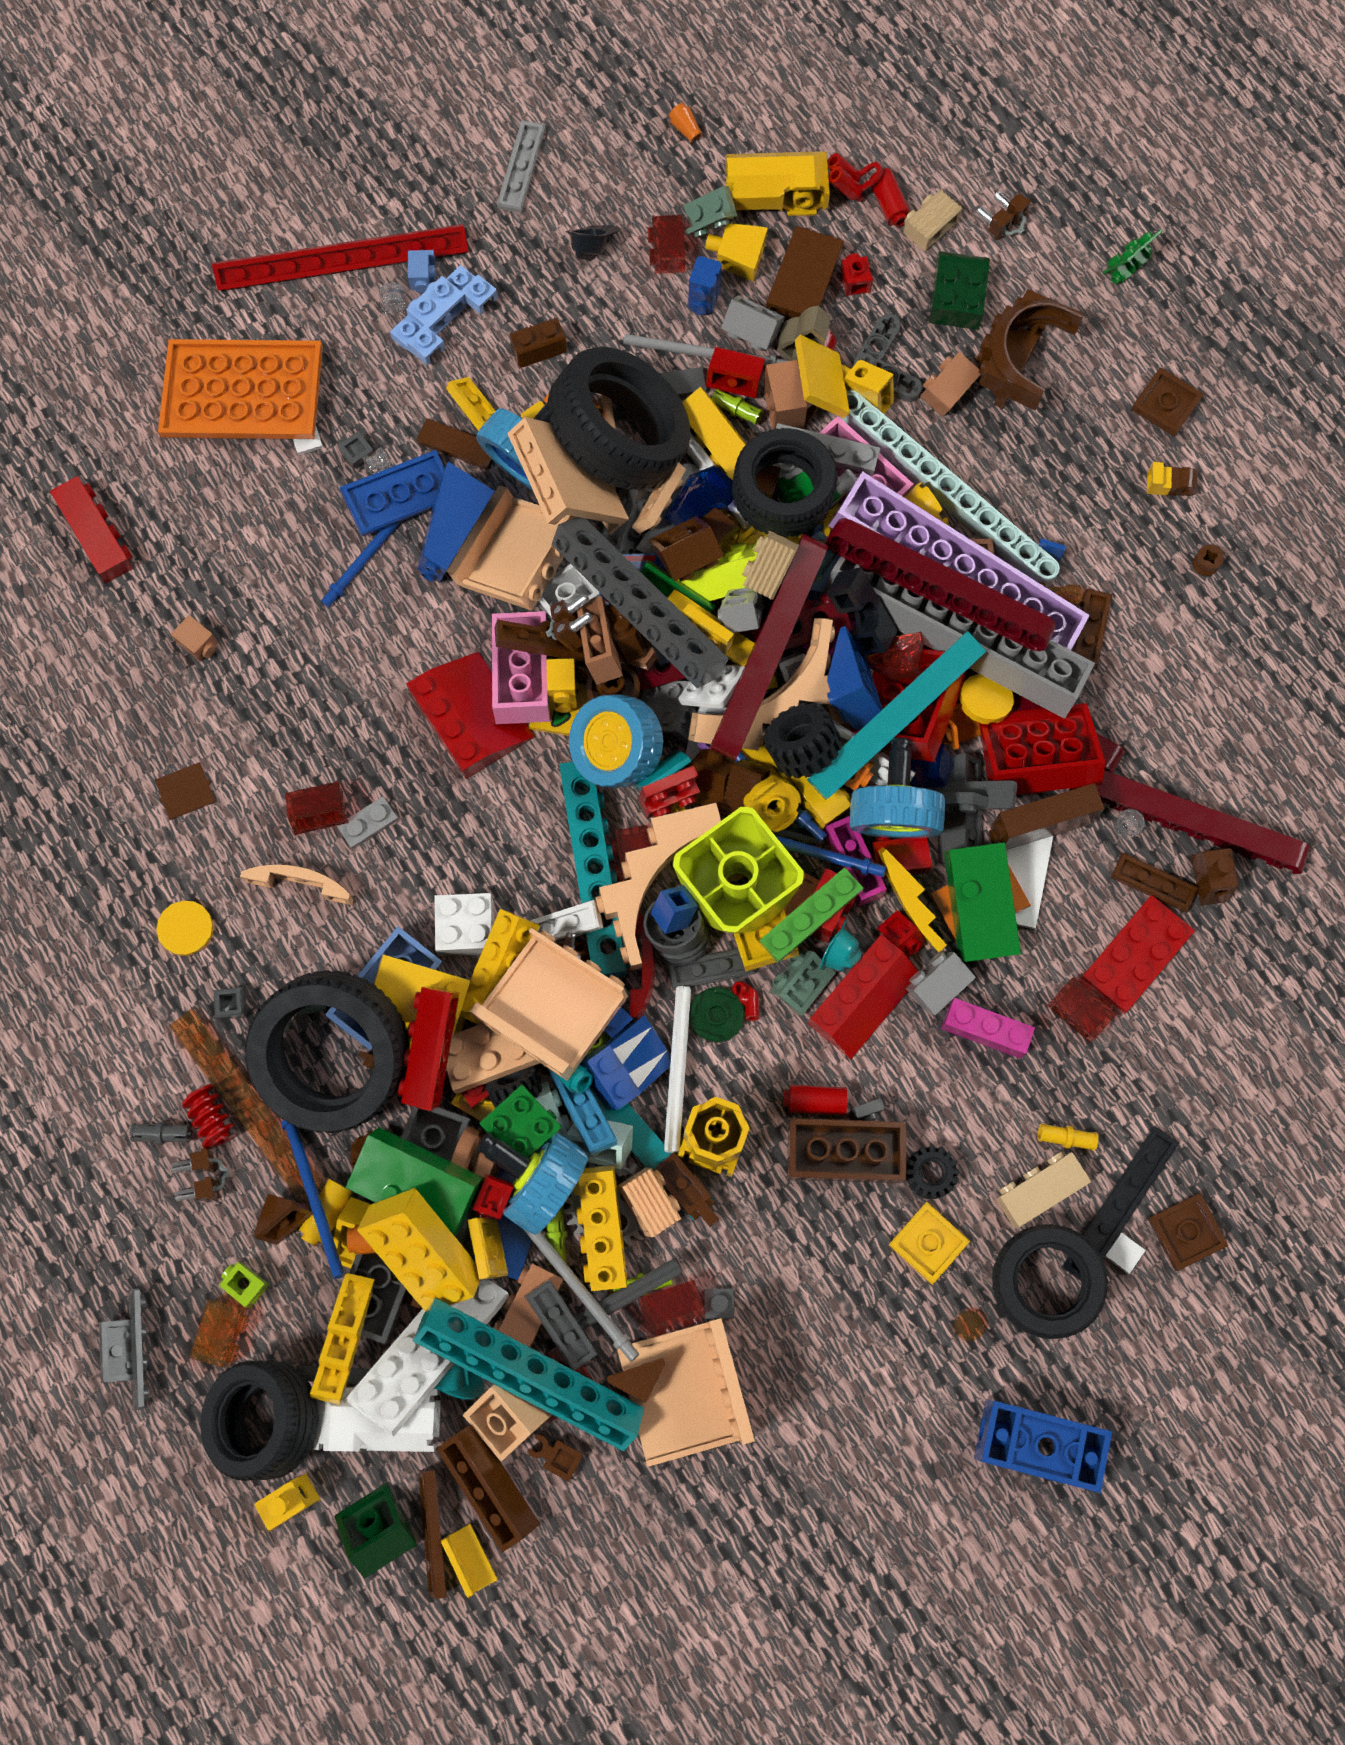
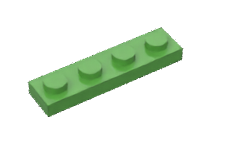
M844 867L762 937L759 943L779 963L860 894L864 888Z

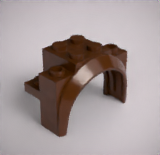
M1027 289L1023 298L1018 296L1013 307L1007 305L1002 314L997 313L991 326L992 329L989 334L985 335L980 346L981 350L976 359L979 362L978 373L982 374L979 385L994 391L993 395L997 396L994 402L995 406L1003 409L1009 398L1036 411L1045 389L1025 377L1022 372L1047 325L1057 327L1075 336L1085 313L1053 301Z

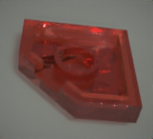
M917 632L894 637L886 653L867 656L866 660L869 668L893 681L919 676L922 668L924 645L922 633Z

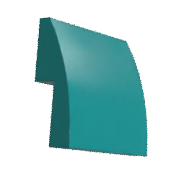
M675 750L659 761L655 770L647 779L637 782V785L632 787L635 791L639 789L641 792L642 787L683 770L689 766L691 760L683 752Z

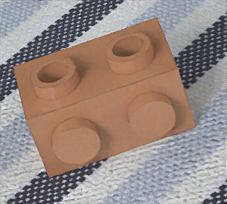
M960 351L954 358L948 356L939 366L942 370L937 377L932 374L922 385L926 390L920 397L942 416L954 406L980 376V373H978L979 369Z

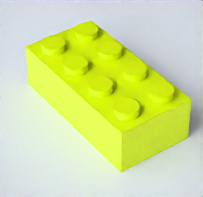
M746 542L731 546V550L723 552L724 557L718 559L719 563L708 569L702 567L694 571L695 575L688 580L682 581V583L708 601L725 597L728 590L745 588L743 584L747 577L742 576V573L749 560L755 561L758 553L753 550L757 543L746 545Z

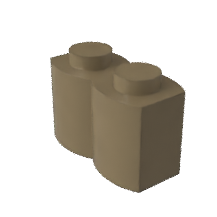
M813 306L804 310L800 317L787 320L781 328L777 352L787 360H798L795 339L800 334L823 345L826 342L831 316L819 306Z

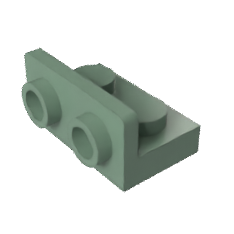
M722 186L684 205L690 228L685 229L684 233L685 236L695 235V238L704 237L710 234L709 229L713 227L715 229L726 227L729 225V220L737 217L729 186Z
M802 949L799 951L798 956L790 958V965L787 969L775 977L769 993L779 997L797 1015L803 1016L836 972L830 968L821 970L820 964L822 959L813 951Z

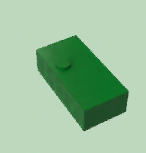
M1005 842L952 849L943 852L958 957L962 962L1020 955L1021 950Z
M378 1127L367 1136L346 1188L376 1203L416 1188L455 1236L465 1222L483 1177Z

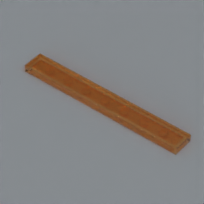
M190 1009L170 1024L169 1027L299 1201L304 1204L308 1197L287 1133L282 1129V1126L194 1009ZM310 1165L319 1192L325 1184Z

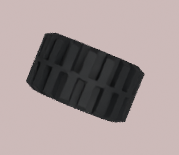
M801 703L799 706L789 707L788 710L780 712L777 718H773L770 722L771 725L765 730L764 745L779 771L787 777L793 776L800 779L802 776L807 778L811 777L813 773L818 774L822 772L824 767H829L832 764L831 761L837 758L839 755L837 751L841 750L842 746L840 743L842 741L841 736L824 707L821 705L817 706L815 703H810L809 705Z

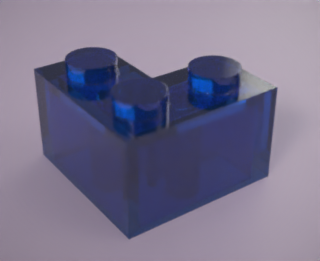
M715 465L689 475L665 518L676 526L694 516L701 519L715 507L717 509L726 508L733 501V480Z

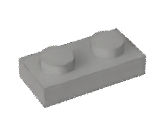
M381 797L338 824L337 827L353 850L397 822L398 818L385 798Z

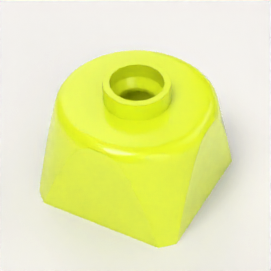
M750 807L738 808L676 853L673 867L681 885L685 886L697 903L705 922L717 930L732 934L750 933L759 930L772 921L797 892L804 876V871L757 812ZM734 874H741L748 878L749 882L736 886L730 884L727 879Z

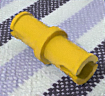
M1041 1123L1037 1133L1039 1142L1061 1144L1063 1148L1070 1149L1072 1146L1095 1151L1098 1146V1133L1075 1130L1073 1126L1066 1125L1063 1128Z

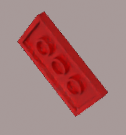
M1151 895L1081 978L1125 1014L1195 930Z

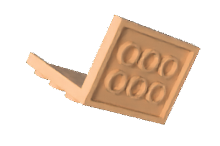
M721 1318L632 1343L640 1354L632 1362L628 1360L620 1349L617 1350L623 1371L664 1358L665 1365L646 1403L629 1394L631 1401L645 1408L639 1428V1436L647 1467L736 1441H740L743 1445L755 1441Z

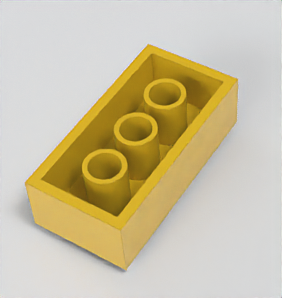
M416 1188L369 1205L357 1229L358 1232L424 1311L428 1309L435 1298L453 1305L474 1297L481 1280L478 1276L476 1262Z

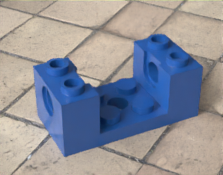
M985 1399L973 1459L1101 1493L1112 1431ZM1044 1437L1050 1438L1054 1445L1053 1451L1049 1455H1042L1038 1450V1443Z

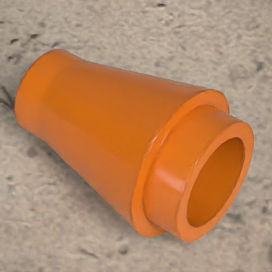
M680 103L670 111L668 115L671 119L670 123L690 143L694 142V138L699 139L703 133L699 129L689 106Z

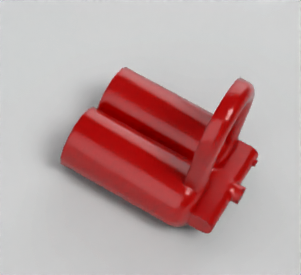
M839 153L832 154L827 160L828 169L831 171L828 176L829 182L847 198L857 200L858 202L862 201V192L876 184L881 178L883 171L882 166L878 162H872L858 171ZM876 168L875 176L860 185V178Z

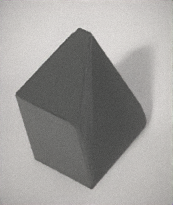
M242 987L213 990L216 1019L247 1018L246 990Z

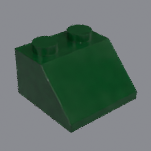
M387 1483L334 1515L347 1558L364 1579L417 1546L411 1526Z

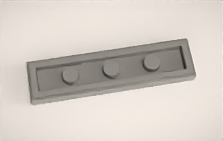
M521 120L497 202L498 209L522 213L546 130L545 125Z

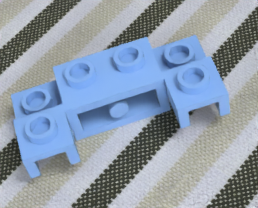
M460 265L446 279L441 276L436 282H432L419 298L414 299L406 309L408 315L390 331L391 338L428 366L431 363L430 355L437 349L441 352L445 349L444 341L437 334L467 307L466 303L481 315L484 312L483 305L490 298L494 302L498 299L497 289L480 275L475 277Z

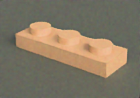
M680 463L655 486L632 528L639 534L647 529L653 530L662 519L660 517L662 511L671 504L672 498L670 497L681 486L683 482L681 478L686 471Z

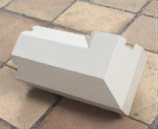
M355 1387L345 1388L340 1405L317 1400L319 1419L313 1450L353 1452L360 1451L361 1448L367 1449V1451H437L438 1444H432L433 1437L439 1438L441 1401L435 1400L434 1397L440 1395V1391L437 1389H433L394 1437L348 1404L346 1397Z

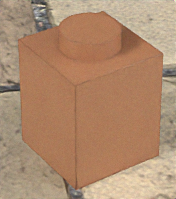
M190 615L171 633L175 642L199 662L204 657L209 658L212 656L218 644L214 635Z

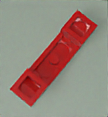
M640 911L636 923L635 938L642 939V989H630V1016L633 1018L632 1021L640 1018L649 1004L656 972L654 947L646 936L643 925L644 918Z

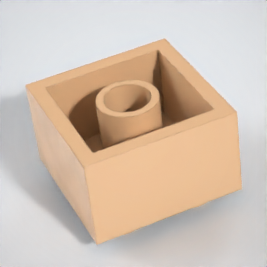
M495 1384L463 1414L464 1418L501 1462L552 1416L549 1412Z

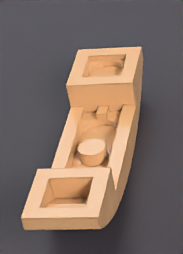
M265 865L244 870L240 875L245 883L272 888L275 878L323 888L321 894L325 900L352 905L354 901L350 894L332 879L302 867Z

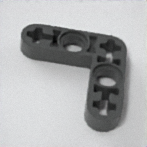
M885 314L879 318L856 356L853 366L857 361L863 360L892 373L894 378V396L906 402H914L921 394L922 384L920 380L882 361L896 339L901 326L897 316ZM892 323L893 327L888 330L885 337L882 335L884 327ZM878 342L882 344L884 349L880 352H875L871 350L870 344ZM901 379L902 382L899 384V388H896L898 380ZM912 385L914 386V391H911L910 394L905 392L906 388Z

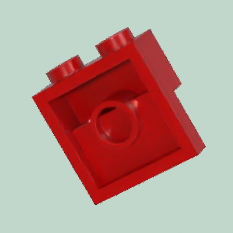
M694 765L642 787L638 800L647 819L653 816L659 817L670 814V809L680 806L683 809L696 802L695 798L698 797L700 791L696 784L698 774Z

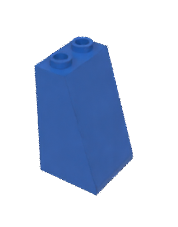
M450 462L446 465L438 484L417 570L421 571V576L431 582L435 580L441 582L495 492Z

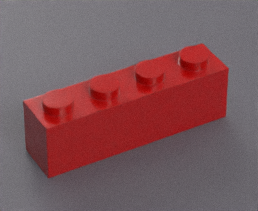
M76 476L50 491L105 584L134 569L130 563V560L133 559L132 554L125 544L123 546L119 545L117 540L121 536L113 523L109 526L106 523L105 519L109 516L101 503L97 505L94 503L93 498L97 496L89 483L83 484L80 478Z

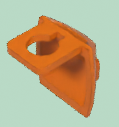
M961 703L955 705L943 737L944 744H949L954 750L959 749V742L981 735L979 722L972 720L963 712Z

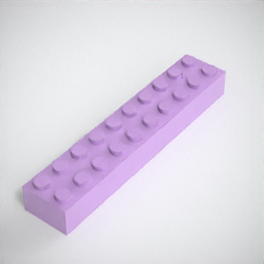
M863 471L829 524V527L833 529L839 519H850L1049 616L1056 624L1051 640L1069 650L1073 648L1089 617L1081 609Z

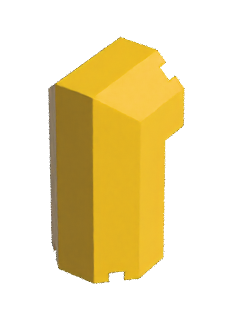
M827 151L726 154L725 186H729L736 210L778 209L783 211L784 208L787 210L788 216L816 215L817 209L822 207V211L828 208L830 194Z
M714 1097L703 1104L693 1107L684 1131V1139L678 1157L683 1160L684 1155L689 1156V1163L721 1174L722 1169L728 1170L726 1176L732 1177L749 1131V1126L739 1105L719 1097Z

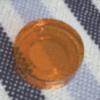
M965 1311L956 1317L954 1329L961 1339L974 1341L983 1334L984 1322L976 1312Z

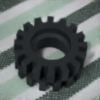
M534 1066L490 1081L486 1085L494 1108L501 1104L521 1084L535 1098L542 1092V1085Z
M929 1146L919 1149L907 1161L906 1181H908V1187L917 1196H922L924 1199H938L945 1196L954 1189L953 1187L958 1181L959 1169L956 1168V1159L953 1160L952 1154L945 1152L944 1148ZM935 1162L941 1167L942 1178L938 1183L929 1184L921 1177L923 1164Z

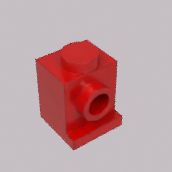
M853 253L848 255L846 259H842L840 270L845 295L871 293L873 277L870 273L867 256L861 257L860 254Z

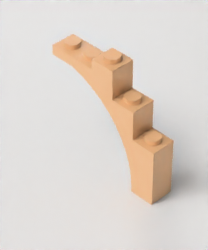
M814 618L810 647L803 661L784 685L762 700L743 744V749L759 751V746L764 742L765 729L762 728L763 723L771 724L772 719L777 718L780 712L788 710L791 706H799V700L830 704L827 693L830 692L827 682L828 676L824 675L825 670H828L830 665L828 649L829 643L833 641L835 628L832 626L833 620ZM692 712L688 740L711 744L724 713L702 714Z
M716 803L651 818V827L647 828L650 844L656 845L626 852L625 862H621L625 879L630 878V880L599 887L600 896L595 897L599 913L604 912L606 920L618 919L613 921L616 936H622L624 947L620 948L623 964L629 963L631 971L642 968L635 930L639 910L649 887L664 867L674 859L676 853L721 821Z

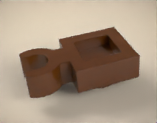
M536 1434L535 1438L542 1442L543 1448L539 1452L529 1448L527 1453L533 1458H546L547 1460L543 1468L569 1482L583 1453L560 1440H557L553 1447L549 1445V1441L544 1435Z

